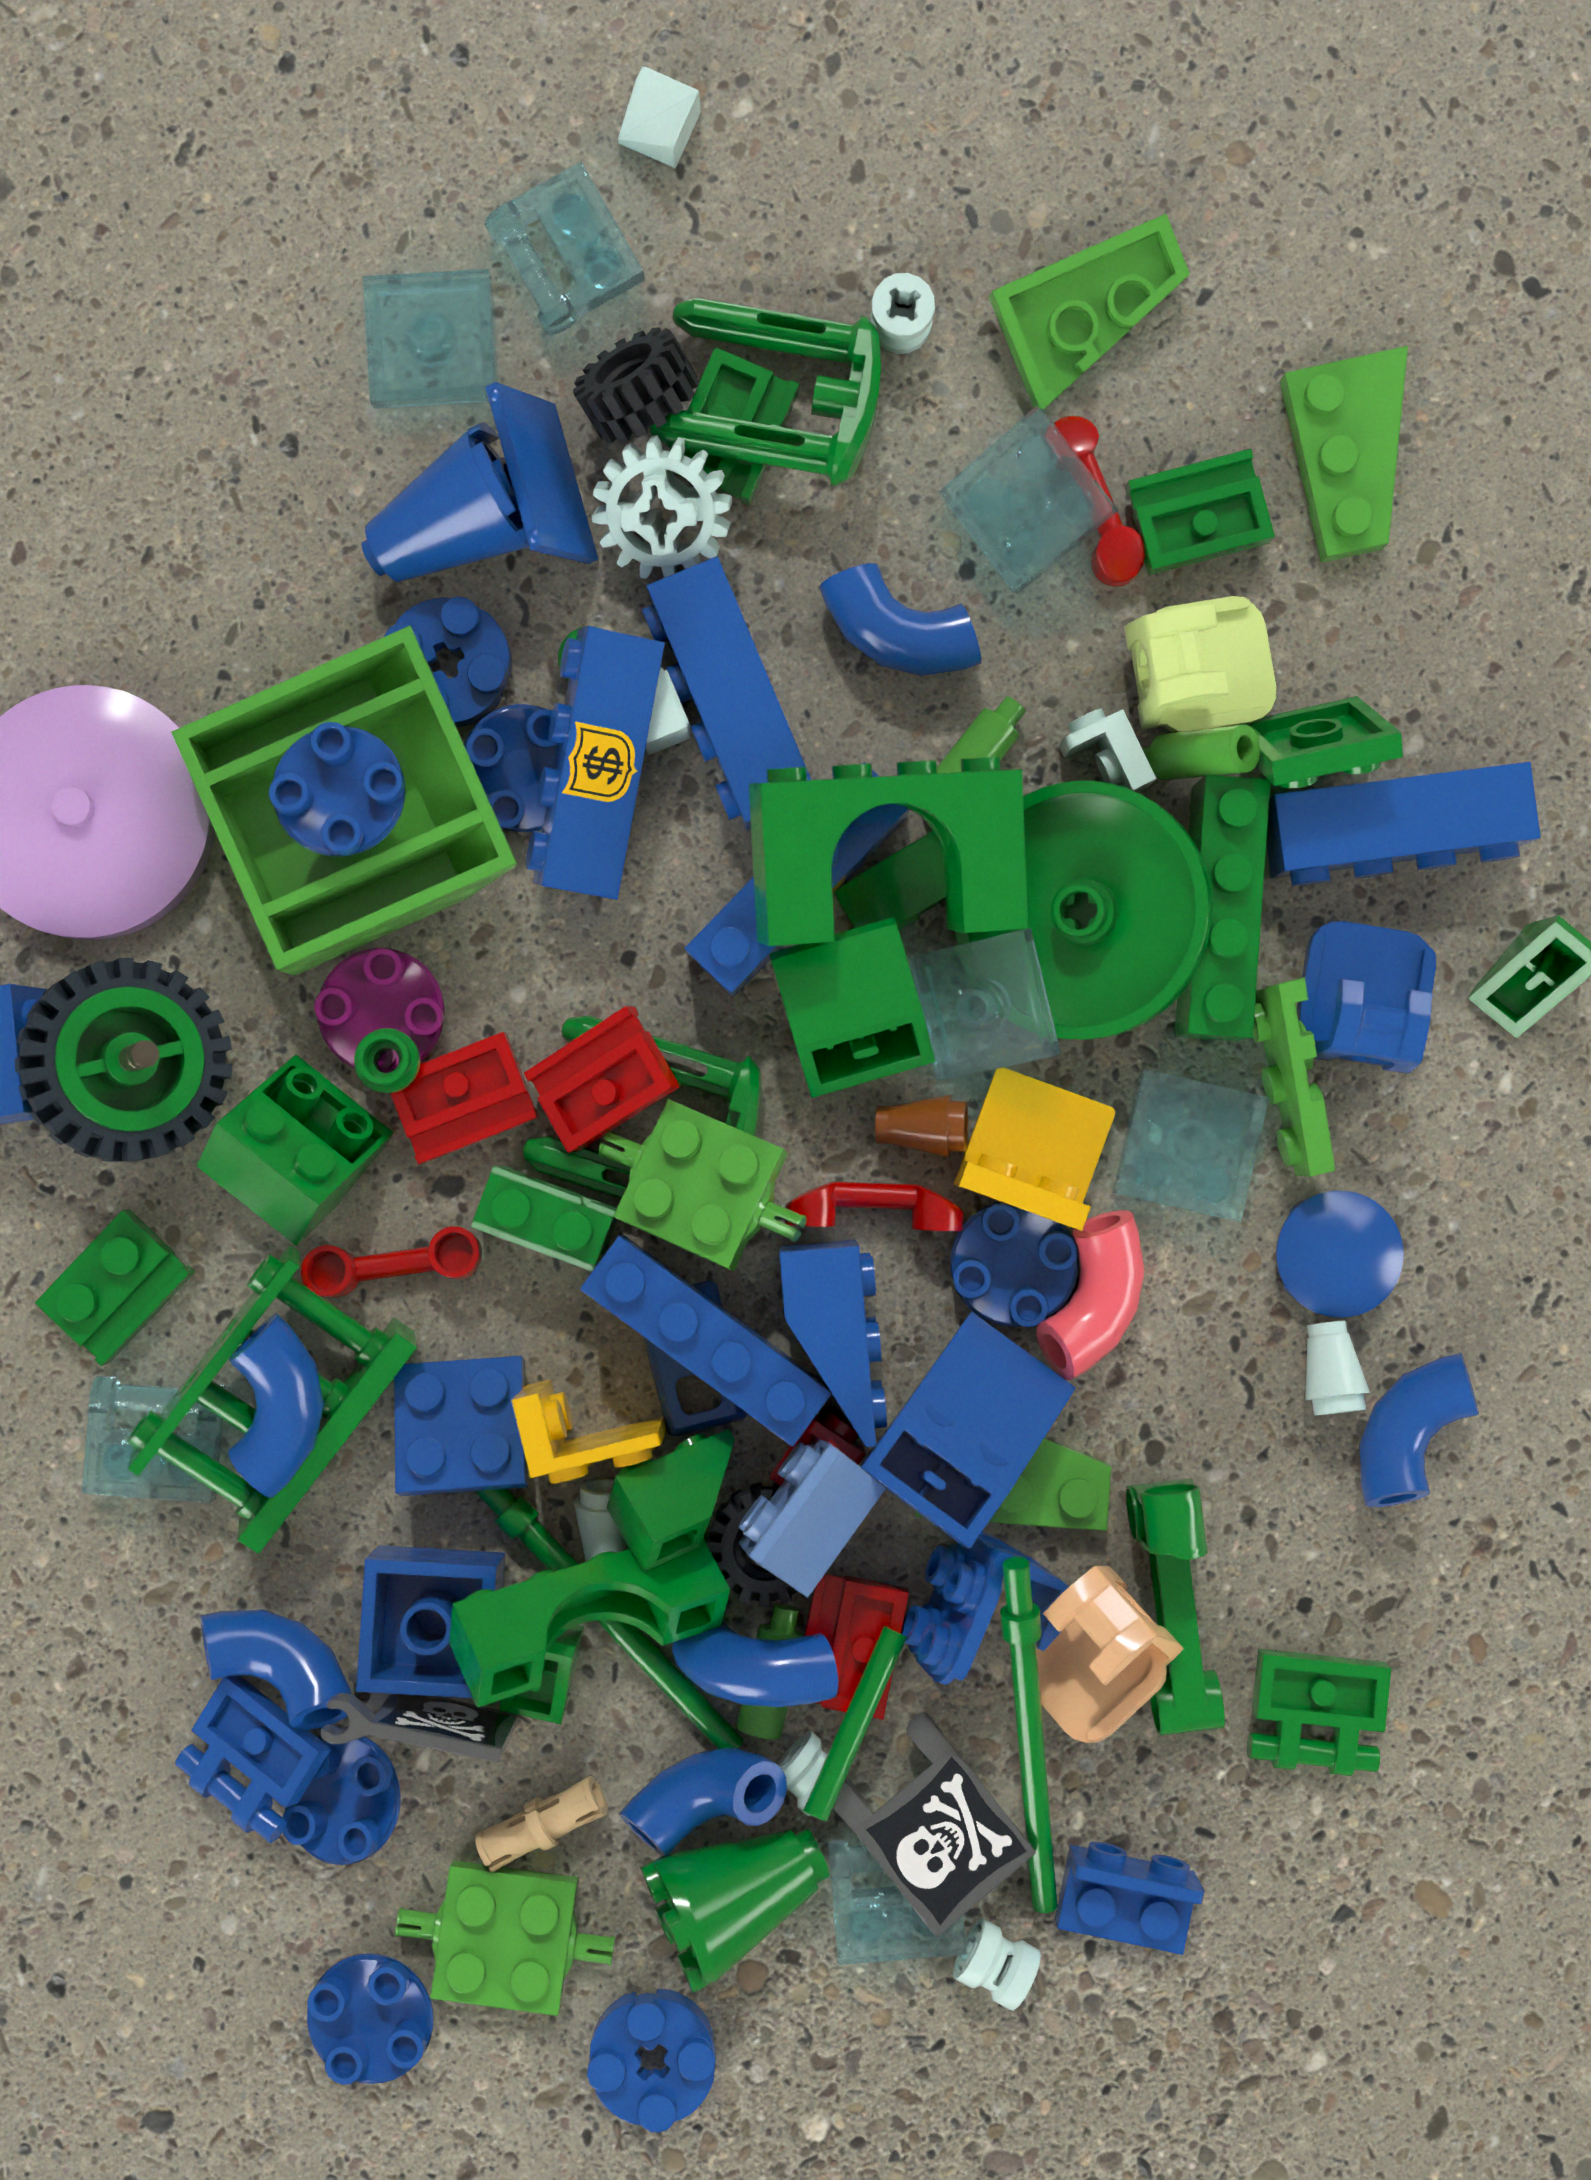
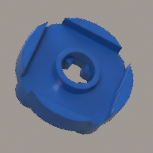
M457 596L453 598H433L423 601L407 610L399 617L396 624L387 630L384 637L411 626L430 669L431 664L438 659L437 652L442 648L447 647L451 652L461 650L464 653L465 658L457 663L459 674L455 677L448 679L443 671L432 672L456 727L473 724L497 707L503 697L502 692L507 685L508 676H511L512 654L508 641L495 619L489 613L477 607L471 600Z
M657 1989L656 1994L644 1993L635 1996L636 1992L623 1995L604 2011L592 2035L587 2071L590 2085L595 2089L596 2095L611 2113L628 2123L641 2125L650 2132L658 2133L669 2129L675 2121L684 2119L701 2105L712 2087L716 2060L713 2031L705 2013L688 1997L676 1991ZM659 2044L666 2049L663 2060L667 2065L660 2070L655 2068L647 2070L641 2066L642 2058L636 2052L641 2046L651 2051Z

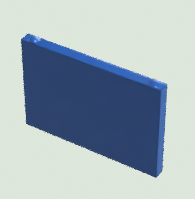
M498 382L486 386L485 389L530 550L585 564L599 560L556 404Z

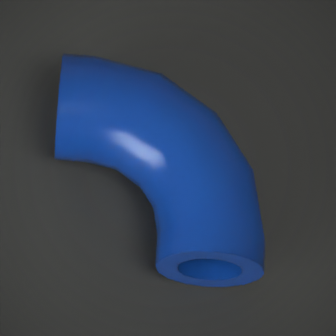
M867 563L851 567L827 578L819 586L825 605L846 640L880 666L918 676L960 671L981 664V653L976 633L962 603L944 610L931 612L907 608L892 596L877 563Z
M277 1313L256 1328L229 1359V1362L245 1376L254 1389L257 1406L252 1425L244 1436L228 1450V1456L239 1474L252 1487L271 1498L291 1481L314 1449L324 1408L316 1363L293 1329Z
M1462 1353L1441 1357L1403 1374L1374 1404L1359 1443L1361 1489L1366 1506L1385 1507L1399 1505L1424 1498L1430 1494L1425 1474L1424 1458L1430 1439L1445 1425L1459 1419L1479 1415L1473 1387Z
M263 1609L219 1611L200 1616L205 1656L211 1680L228 1676L252 1675L268 1681L281 1693L286 1704L289 1723L292 1728L298 1730L322 1728L326 1724H334L348 1716L341 1709H330L326 1706L327 1701L333 1695L338 1693L352 1695L333 1650L302 1622Z
M722 1620L721 1627L673 1642L672 1653L674 1660L681 1671L707 1694L742 1705L779 1708L810 1704L833 1699L838 1691V1674L834 1654L826 1637L821 1633L781 1640L754 1639L737 1634Z
M721 1748L694 1753L661 1771L626 1804L619 1815L631 1830L659 1855L667 1857L695 1827L714 1817L727 1815L751 1826H758L768 1822L777 1814L784 1803L787 1792L786 1776L782 1768L768 1758L740 1749Z

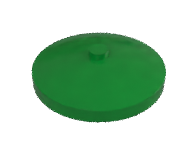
M1070 781L1046 786L1023 796L1028 929L973 933L955 931L963 963L978 990L992 1006L1016 1024L1033 1032L1061 1039L1092 1040L1112 1037L1134 1030L1161 1014L1181 995L1194 977L1204 957L1210 937L1213 904L1208 872L1202 856L1185 828L1169 812L1147 797L1128 788L1098 781Z

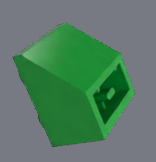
M894 917L834 934L835 942L799 944L769 953L811 1098L936 1062L923 1010Z
M295 1054L215 1124L197 1167L297 1246L337 1207L390 1141L394 1132Z

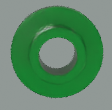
M383 1028L369 1033L361 1040L355 1052L354 1066L359 1079L370 1089L380 1093H395L409 1086L417 1076L420 1067V1054L416 1044L409 1036L396 1029ZM389 1050L396 1051L399 1057L397 1068L390 1073H383L378 1065L380 1056Z

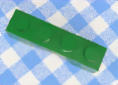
M1205 775L1191 788L1188 834L1198 848L1208 872L1213 904L1212 925L1207 948L1199 968L1186 989L1177 998L1174 1037L1241 1041L1253 1038L1270 781L1268 779Z
M702 1539L699 1548L645 1572H642L630 1549L617 1553L607 1551L595 1555L585 1563L559 1571H541L532 1575L526 1581L498 1590H479L470 1594L464 1600L453 1603L449 1643L478 1708L541 1687L546 1652L561 1634L574 1626L596 1620L624 1622L643 1630L664 1646L713 1628L721 1627L730 1588L704 1539Z

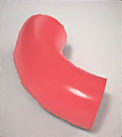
M1128 1210L1111 1211L1086 1220L1082 1231L1077 1229L1072 1231L1081 1266L1078 1288L1069 1304L1052 1317L1038 1324L1036 1335L1044 1358L1050 1367L1065 1380H1072L1087 1372L1116 1348L1137 1312L1145 1268L1139 1230L1133 1213Z

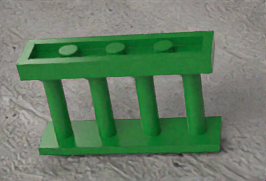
M291 1245L287 1247L279 1259L269 1254L262 1261L247 1283V1287L253 1290L247 1301L161 1413L158 1415L154 1411L149 1410L136 1425L127 1440V1443L134 1447L127 1470L136 1476L141 1474L154 1455L157 1454L236 1505L235 1513L240 1516L237 1541L257 1554L266 1546L417 1348L414 1331L395 1317H393L383 1331L377 1327L370 1331L294 1279L292 1276L300 1267V1252ZM276 1298L354 1351L353 1359L358 1364L344 1382L338 1378L330 1382L318 1374L324 1408L315 1447L291 1481L271 1498L258 1492L244 1478L182 1439L173 1431L194 1403L197 1402L244 1434L253 1423L256 1409L214 1382L213 1379L234 1351L254 1331L252 1328Z

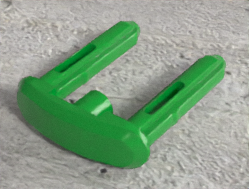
M694 298L675 305L672 313L675 325L692 337L847 363L851 372L849 380L817 375L811 415L841 420L839 431L833 436L681 410L677 415L669 413L665 417L667 423L659 428L655 424L650 426L649 430L652 436L658 435L661 443L668 448H672L679 437L685 439V451L698 453L701 450H705L708 455L823 474L830 480V486H838L853 476L871 436L877 411L881 375L879 334L876 327L867 317L860 316V320L856 323L847 324L795 313L789 314L703 298Z
M590 1015L570 1017L562 1025V1037L570 1043L602 1022L603 1019ZM651 1035L661 1052L705 1065L708 1071L703 1077L671 1067L670 1069L679 1084L728 1099L730 1105L725 1124L756 1137L760 1118L762 1079L761 1070L751 1056H747L741 1062H736L691 1048L686 1044H679ZM552 1136L531 1138L523 1147L524 1159L538 1172L622 1199L627 1186L608 1180L607 1172L611 1169L630 1175L631 1168L606 1157H601L599 1151L585 1147L579 1152L567 1153L561 1140Z

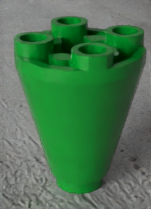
M808 1828L797 1834H794L790 1829L669 1854L667 1857L663 1855L640 1867L655 1904L665 1900V1903L654 1909L669 1944L674 1943L678 1952L686 1949L685 1952L677 1955L693 1993L719 1980L818 1891L817 1883L830 1877L821 1849Z

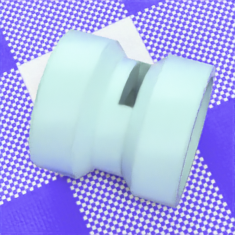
M980 1918L970 1929L963 1941L954 1964L953 1977L970 1988L982 1986L991 1992L994 2002L1014 2011L1023 2002L1034 1982L1040 1965L1041 1953L1039 1949L1023 1940L1016 1942L1007 1940L1003 1937L1000 1927L984 1918Z

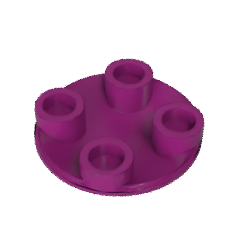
M389 948L366 949L346 957L328 974L314 1003L319 1028L327 1046L337 1058L354 1069V1056L361 1040L369 1033L383 1028L396 1029L409 1036L416 1044L420 1054V1061H422L436 1045L445 1019L443 995L437 980L430 970L413 956ZM394 1050L384 1052L378 1061L380 1070L383 1073L394 1071L398 1066L399 1057Z

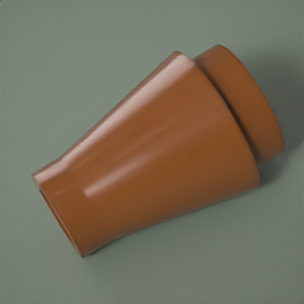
M949 1094L892 1106H877L875 1115L876 1143L897 1145L948 1158L951 1157V1152H966L969 1124L967 1101H953L952 1095Z

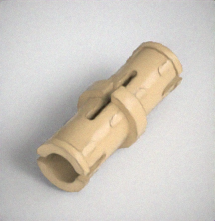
M588 1776L554 1796L552 1795L544 1800L541 1797H535L525 1802L524 1810L476 1833L475 1842L481 1860L485 1866H489L491 1872H495L513 1862V1860L538 1848L547 1851L557 1846L560 1842V1837L584 1824L607 1815L608 1806L603 1791L598 1782H595L592 1776Z

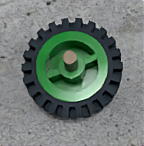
M118 958L110 962L102 960L72 972L53 984L43 993V997L33 1004L26 1015L28 1020L25 1027L19 1031L16 1044H20L19 1056L15 1058V1073L20 1072L22 1086H19L18 1089L22 1100L27 1099L33 1109L30 1115L38 1125L43 1124L51 1132L50 1138L60 1145L66 1144L75 1149L74 1153L87 1158L95 1157L106 1162H133L169 1154L171 1150L183 1147L194 1140L195 1137L193 1135L197 1131L208 1127L215 1118L211 1115L216 1106L223 1105L228 1093L222 1090L224 1080L232 1076L233 1064H226L225 1052L232 1050L230 1036L222 1037L219 1024L225 1021L219 1010L212 1012L205 1001L210 997L201 987L193 989L185 983L189 977L177 970L171 973L162 970L161 963L150 960L144 963L133 962L134 958Z

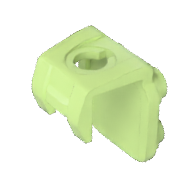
M1229 596L1168 606L1158 610L1156 613L1144 615L1124 626L1128 651H1131L1139 697L1137 707L1141 729L1164 726L1172 733L1248 725L1261 720L1271 711L1276 700V682L1267 629L1262 613L1249 599Z

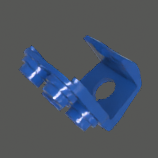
M1346 921L1330 922L1319 927L1312 934L1306 948L1302 978H1305L1308 1000L1298 1002L1297 1017L1304 1024L1306 1031H1311L1314 1034L1317 1057L1313 1059L1324 1061L1340 1059L1382 1066V1070L1405 1074L1411 1073L1421 1064L1431 1018L1436 954L1419 935L1408 931Z
M982 1531L971 1548L963 1547L958 1543V1545L951 1544L947 1548L939 1545L933 1550L925 1570V1580L933 1584V1593L927 1604L922 1607L917 1605L910 1607L904 1617L901 1634L907 1636L905 1643L908 1644L910 1652L914 1653L918 1664L934 1681L944 1685L952 1682L954 1678L962 1681L974 1661L999 1601L1002 1589L1003 1562L1006 1559L1023 1557L1029 1561L1032 1601L1040 1608L1042 1636L1036 1641V1648L1045 1651L1061 1633L1043 1613L1068 1588V1585L1032 1557L997 1537Z

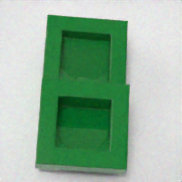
M934 831L877 863L834 892L853 928L894 917L898 930L919 920L920 914L946 901L944 857L941 845Z

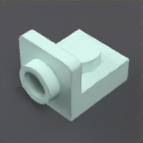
M1100 708L1079 717L1067 725L1071 734L1064 737L1059 745L1064 758L1098 743L1101 752L1095 754V759L1106 783L1122 786L1139 793L1147 789L1156 780L1123 709L1106 717L1103 709Z

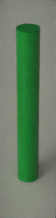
M884 1626L803 1809L806 1813L827 1822L907 1639V1636Z

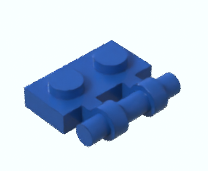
M240 1675L222 1678L191 1729L193 1733L209 1745L208 1749L203 1753L194 1744H190L178 1755L175 1765L190 1777V1787L203 1798L212 1795L232 1812V1822L245 1833L254 1830L267 1842L272 1843L282 1834L287 1826V1821L271 1809L272 1799L274 1798L285 1808L298 1804L331 1748L309 1730L292 1728L289 1723L288 1714ZM230 1764L234 1765L252 1780L247 1788L229 1774L231 1770Z

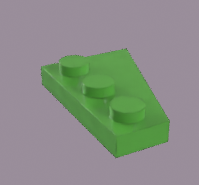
M1166 213L999 287L988 296L1036 415H1039L1190 275Z
M1408 346L1286 372L1279 381L1321 563L1382 550L1389 543Z
M1299 978L1256 990L1253 1039L1256 1043L1263 1041L1268 1066L1262 1068L1263 1087L1270 1104L1278 1103L1284 1128L1277 1130V1143L1282 1160L1287 1167L1293 1165L1295 1176L1311 1177L1336 1170L1324 1097L1316 1083L1308 1084L1306 1071L1313 1068V1058L1317 1057L1314 1034L1311 1031H1306L1304 1024L1297 1017L1295 1003L1308 1000L1305 978Z
M1044 1437L1013 1488L989 1522L1107 1531L1111 1466L1104 1461ZM914 1511L916 1517L924 1518L919 1513Z

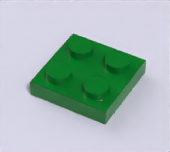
M1358 696L1265 716L1259 721L1248 724L1254 729L1260 742V757L1256 767L1274 786L1279 785L1283 788L1306 787L1314 784L1318 780L1317 776L1340 771L1348 774L1369 773L1379 769L1381 762L1403 757L1402 733Z

